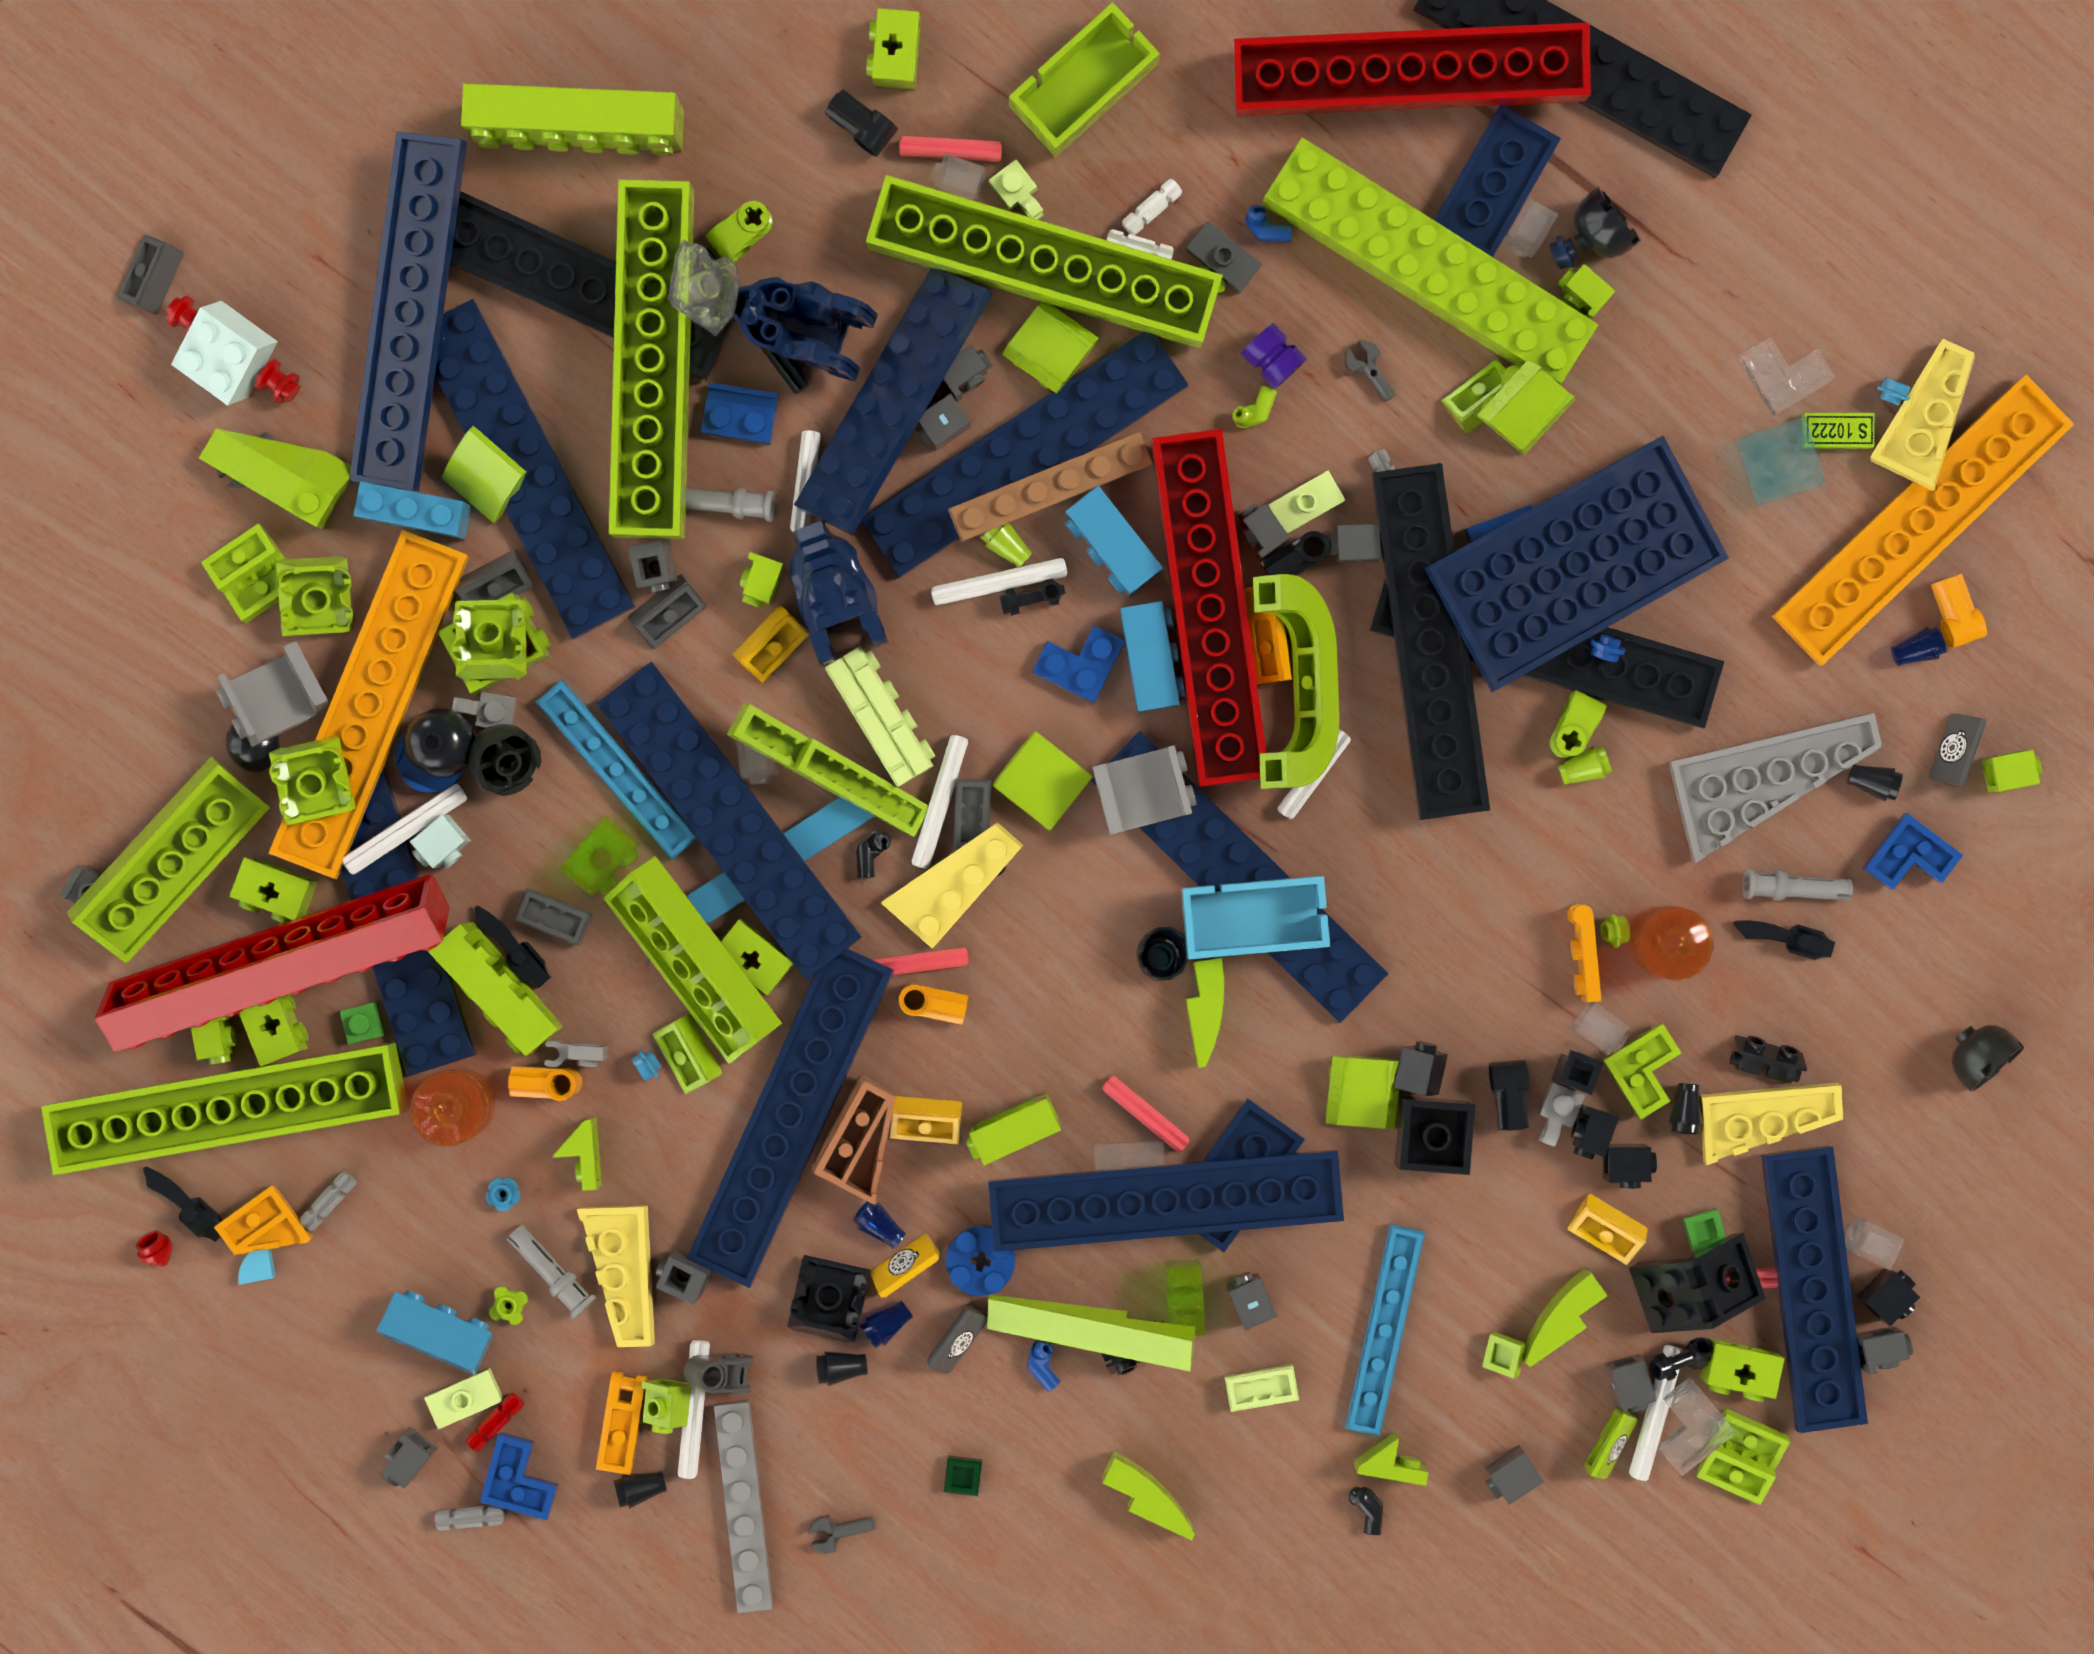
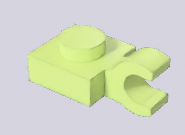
M1014 160L989 179V184L1010 211L1019 205L1027 217L1039 220L1044 216L1043 208L1031 196L1038 190L1037 185L1017 160Z

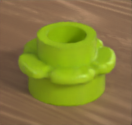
M1610 914L1606 917L1605 922L1601 923V936L1605 942H1609L1614 948L1620 947L1622 943L1629 942L1630 926L1625 916Z

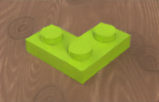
M1659 1023L1602 1059L1638 1119H1643L1670 1102L1652 1071L1680 1055L1681 1051L1664 1024Z

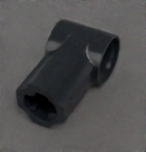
M844 89L836 93L825 111L827 117L851 134L853 140L861 148L876 158L898 130L897 126L877 110L872 112Z
M1319 531L1307 532L1298 540L1262 561L1261 564L1268 575L1289 574L1297 576L1326 558L1329 552V541ZM1311 538L1318 539L1323 545V552L1317 557L1308 556L1303 549L1304 543Z
M1525 1059L1489 1063V1080L1491 1091L1495 1094L1498 1130L1513 1131L1529 1128L1526 1091L1529 1090V1075Z

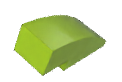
M1211 957L1193 961L1199 995L1185 997L1198 1068L1206 1067L1221 1026L1224 1006L1222 957Z
M1586 1268L1569 1280L1557 1292L1536 1320L1525 1342L1527 1345L1523 1361L1529 1368L1586 1329V1325L1579 1316L1607 1297V1294L1593 1274Z
M1113 1451L1102 1475L1103 1484L1130 1496L1128 1501L1129 1512L1192 1541L1195 1535L1193 1525L1170 1492L1138 1464Z

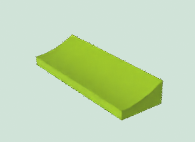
M211 756L67 911L71 922L127 964L271 807Z
M656 856L630 872L603 898L729 1064L783 1024Z

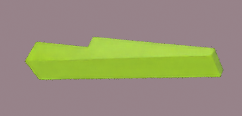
M751 704L742 705L726 734L911 837H915L926 816L929 805L817 740L806 737Z
M990 1295L988 1298L987 1329L1189 1372L1191 1371L1194 1355L1196 1327L1128 1319V1311L998 1295Z

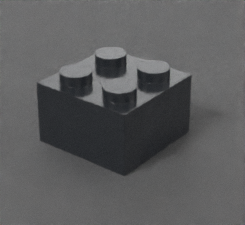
M1400 1096L1395 1166L1400 1170L1470 1175L1475 1104L1463 1100Z

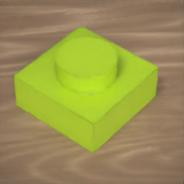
M1497 1332L1491 1333L1482 1367L1513 1379L1519 1377L1527 1343Z

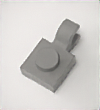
M481 691L480 701L454 697L451 711L477 715L475 726L487 728L498 724L513 725L518 698Z
M560 1040L546 1042V1047H555L559 1051V1057L556 1060H545L544 1065L549 1067H557L563 1064L566 1059L577 1060V1066L598 1067V1061L608 1059L609 1045L564 1043Z
M1550 1082L1537 1113L1547 1118L1539 1134L1538 1141L1555 1147L1560 1136L1562 1124L1570 1128L1573 1127L1585 1096Z

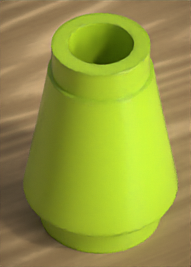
M1010 523L984 532L980 536L985 542L984 546L1010 563L1015 564L1017 567H1020L1032 554Z
M1592 746L1564 762V764L1558 765L1565 785L1604 779L1605 774L1613 772L1603 746L1596 749Z

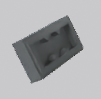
M1207 221L1186 248L1188 253L1212 272L1222 274V280L1238 293H1241L1262 266L1258 260L1209 221Z
M956 779L954 849L961 848L990 828L992 780Z
M526 888L514 921L580 946L593 913L533 889Z

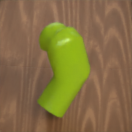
M1261 386L1254 404L1236 407L1232 412V420L1236 426L1242 429H1249L1266 422L1277 391Z

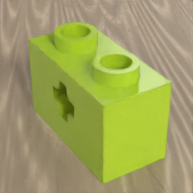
M878 8L877 19L870 20L869 41H875L874 54L867 55L866 75L872 76L874 87L915 90L921 27L919 11ZM891 43L898 44L895 55H889L888 53Z
M244 857L229 897L240 900L238 906L243 909L258 913L261 908L272 912V919L286 923L306 916L318 881L255 857ZM274 886V890L279 892L277 898H272V894L267 892L268 887Z
M739 919L721 941L760 994L763 992L767 996L770 995L794 965L784 951L744 919ZM757 952L759 954L757 961L761 965L759 967L756 965L750 968L747 967L748 959L744 956L745 953L752 954Z
M291 994L278 997L264 1006L254 1005L245 1008L239 1013L260 1067L308 1049L306 1045L308 1034L303 1023L297 1022L293 1012L296 1005ZM279 1019L280 1025L276 1029L271 1030L269 1023Z
M1708 1337V1340L1713 1345V1352L1710 1355L1711 1361L1707 1367L1701 1369L1700 1379L1709 1385V1390L1726 1395L1730 1394V1390L1743 1392L1744 1398L1758 1402H1764L1765 1397L1776 1399L1785 1360L1783 1356L1774 1351ZM1743 1367H1746L1747 1374L1740 1373L1739 1377L1735 1374L1736 1369L1742 1370Z

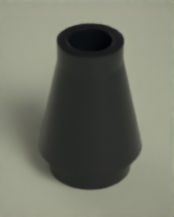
M1854 764L1851 767L1847 784L1856 786L1883 801H1886V799L1895 801L1903 774L1895 772V768Z
M1678 1083V1091L1669 1119V1123L1672 1124L1671 1132L1690 1135L1700 1134V1126H1704L1699 1085Z
M824 1351V1355L816 1356L819 1384L827 1383L828 1386L860 1375H867L868 1373L865 1354Z
M663 1471L630 1475L622 1474V1478L614 1480L620 1508L629 1506L630 1509L660 1493L667 1492Z

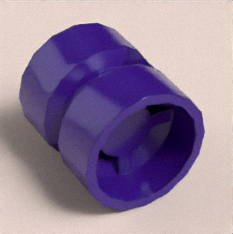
M1272 323L1241 352V355L1253 368H1262V378L1275 390L1307 358L1295 345L1287 346V336L1275 323Z

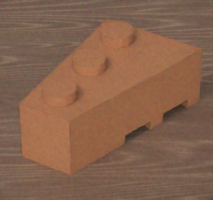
M860 1074L811 1164L814 1174L873 1205L876 1203V1192L883 1165V1154L895 1096L889 1088Z

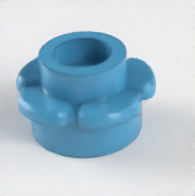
M1884 377L1881 386L1876 387L1877 390L1882 391L1879 398L1896 405H1900L1902 399L1906 401L1910 399L1907 395L1911 387Z
M638 1050L639 1054L631 1058L642 1078L645 1082L653 1077L658 1079L657 1070L662 1067L653 1052L650 1050L644 1053L643 1050Z
M509 1177L504 1179L495 1178L489 1183L486 1200L490 1206H495L498 1211H508L512 1205H516L519 1202L521 1194L517 1183ZM501 1191L506 1192L505 1197L500 1196Z

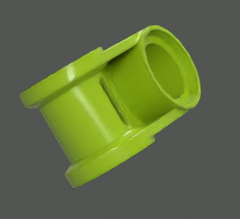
M748 201L728 218L713 227L706 235V239L727 265H731L743 257L755 243L769 233L773 225L772 215L761 202ZM753 212L756 215H761L762 223L758 226L751 223L749 215Z
M1572 691L1562 709L1561 717L1550 736L1549 745L1552 753L1563 759L1582 753L1594 730L1599 725L1607 705L1582 692ZM1571 735L1570 741L1575 745L1565 749L1566 742L1562 740V737Z

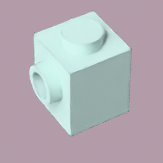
M441 814L410 841L416 848L413 851L414 856L423 866L428 867L430 865L432 868L444 866L446 869L462 857L459 851L471 842L450 815Z

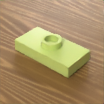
M1328 470L1268 504V507L1289 534L1345 502V498Z
M1293 1364L1224 1375L1231 1412L1299 1400Z
M490 1368L477 1373L476 1376L472 1375L431 1393L424 1398L438 1430L504 1400Z

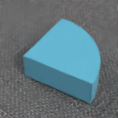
M271 1249L253 1251L244 1258L239 1269V1285L276 1277Z

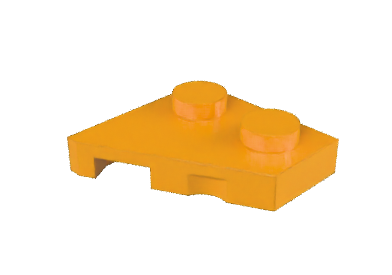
M275 1184L214 1227L234 1255L299 1243L303 1244L313 1239L310 1232L300 1224L299 1217Z

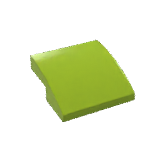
M472 426L453 453L442 479L491 522L495 523L503 516L509 499L519 491L526 471L477 428Z
M259 523L201 562L217 589L224 593L242 622L247 624L279 602L276 561L285 557Z
M1034 730L991 785L1050 831L1093 776Z
M1725 1408L1704 1451L1696 1476L1761 1505L1776 1479L1775 1469L1790 1444V1438L1782 1432Z

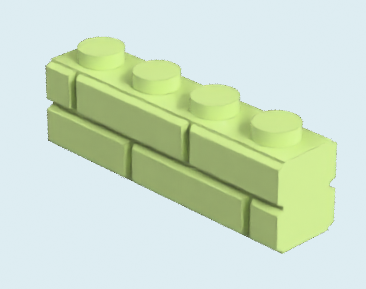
M858 647L826 666L825 670L895 785L899 788L934 767L931 759L936 757L926 739L919 742L912 730L918 726L907 709L901 712L894 700L900 696L890 680L882 682L876 670L881 668V665L873 652L869 650L865 653L861 647Z

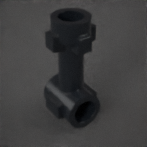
M1052 578L1045 580L1042 588L1018 594L1015 593L1014 588L1005 590L1006 593L999 594L1004 615L1011 613V616L1020 614L1019 607L1044 601L1050 603L1051 607L1059 605V601L1066 592L1064 585H1060Z
M1699 1337L1689 1342L1686 1347L1687 1351L1666 1357L1664 1353L1656 1355L1654 1360L1650 1362L1652 1375L1659 1381L1663 1379L1670 1381L1678 1375L1676 1370L1688 1366L1692 1369L1707 1367L1711 1361L1710 1355L1713 1352L1712 1343L1706 1338Z

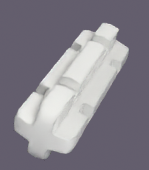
M1173 179L1167 180L1161 186L1159 192L1156 190L1136 208L1135 213L1131 212L1123 219L1122 225L1125 230L1131 235L1139 233L1144 227L1143 224H1149L1168 207L1169 201L1173 203L1181 195L1182 190Z
M1114 229L1109 231L1106 239L1107 241L1168 259H1172L1174 252L1172 246L1162 243L1158 246L1155 245V241L1131 234L1127 237L1124 236V232Z

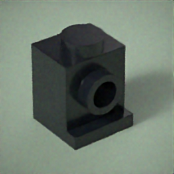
M1573 1050L1569 1051L1568 1056L1561 1053L1552 1080L1592 1095L1604 1062Z
M1582 1104L1579 1110L1583 1112L1582 1119L1577 1118L1571 1131V1138H1574L1572 1145L1575 1146L1573 1153L1591 1160L1594 1159L1595 1154L1605 1157L1619 1118Z

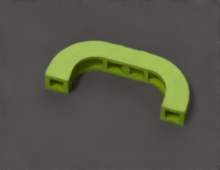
M1289 574L1253 577L1254 612L1271 613L1283 621L1291 638L1295 716L1293 735L1289 744L1282 751L1260 754L1261 789L1303 787L1316 781L1325 772L1332 760L1338 741L1339 692L1335 628L1325 601L1308 581Z

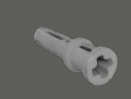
M686 488V509L732 513L733 517L737 519L749 516L765 518L766 522L773 521L776 503L774 491L769 490L764 494L746 492L745 488L735 489L734 492Z
M1746 868L1742 879V893L1744 899H1752L1753 896L1772 897L1774 901H1781L1786 897L1850 901V895L1853 894V883L1851 879L1789 876L1783 870H1775L1774 873L1755 872L1754 868Z
M524 1224L519 1226L506 1239L551 1287L549 1289L550 1295L553 1298L558 1297L571 1311L570 1317L572 1319L580 1315L597 1298L594 1294L589 1295L575 1280L577 1276L574 1272H566L555 1261L540 1242L532 1236Z

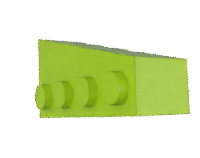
M475 922L459 924L443 938L442 943L428 950L433 958L460 985L466 996L484 1011L483 1015L488 1022L495 1028L499 1027L507 1036L505 1040L515 1053L520 1054L522 1052L525 1056L531 1055L563 1028L561 1023L527 983L522 981L505 962V957L483 931L477 927Z

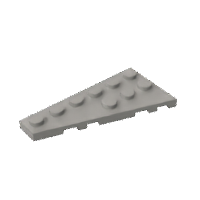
M1875 713L1668 762L1692 863H1697L1704 859L1708 854L1728 844L1740 834L1757 826L1800 799L1804 794L1821 786L1833 776L1883 747Z

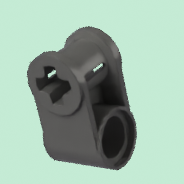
M742 1353L696 1355L685 1364L683 1370L684 1378L691 1386L707 1393L747 1394L750 1393L751 1387L747 1383L749 1364L753 1363V1356ZM708 1369L707 1376L705 1377V1379H703V1375L705 1371Z

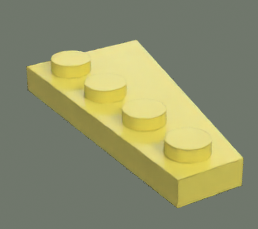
M1941 340L1908 394L1909 401L1905 400L1870 456L1871 462L1932 491L1935 490L1975 359L1974 352L1948 340Z
M997 822L929 870L907 883L904 887L885 898L881 904L933 949L1023 847V844Z
M1836 1082L1700 1094L1704 1126H1701L1703 1163L1707 1166L1718 1162V1159L1748 1152L1750 1148L1765 1143L1769 1145L1781 1141L1783 1137L1798 1132L1801 1134L1843 1120L1841 1085Z
M648 1205L578 1208L579 1219L583 1221L587 1237H585L589 1252L592 1251L597 1268L595 1272L599 1285H602L606 1298L605 1307L617 1347H646L654 1345L655 1333Z

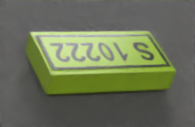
M1803 413L1802 449H1873L1875 413Z

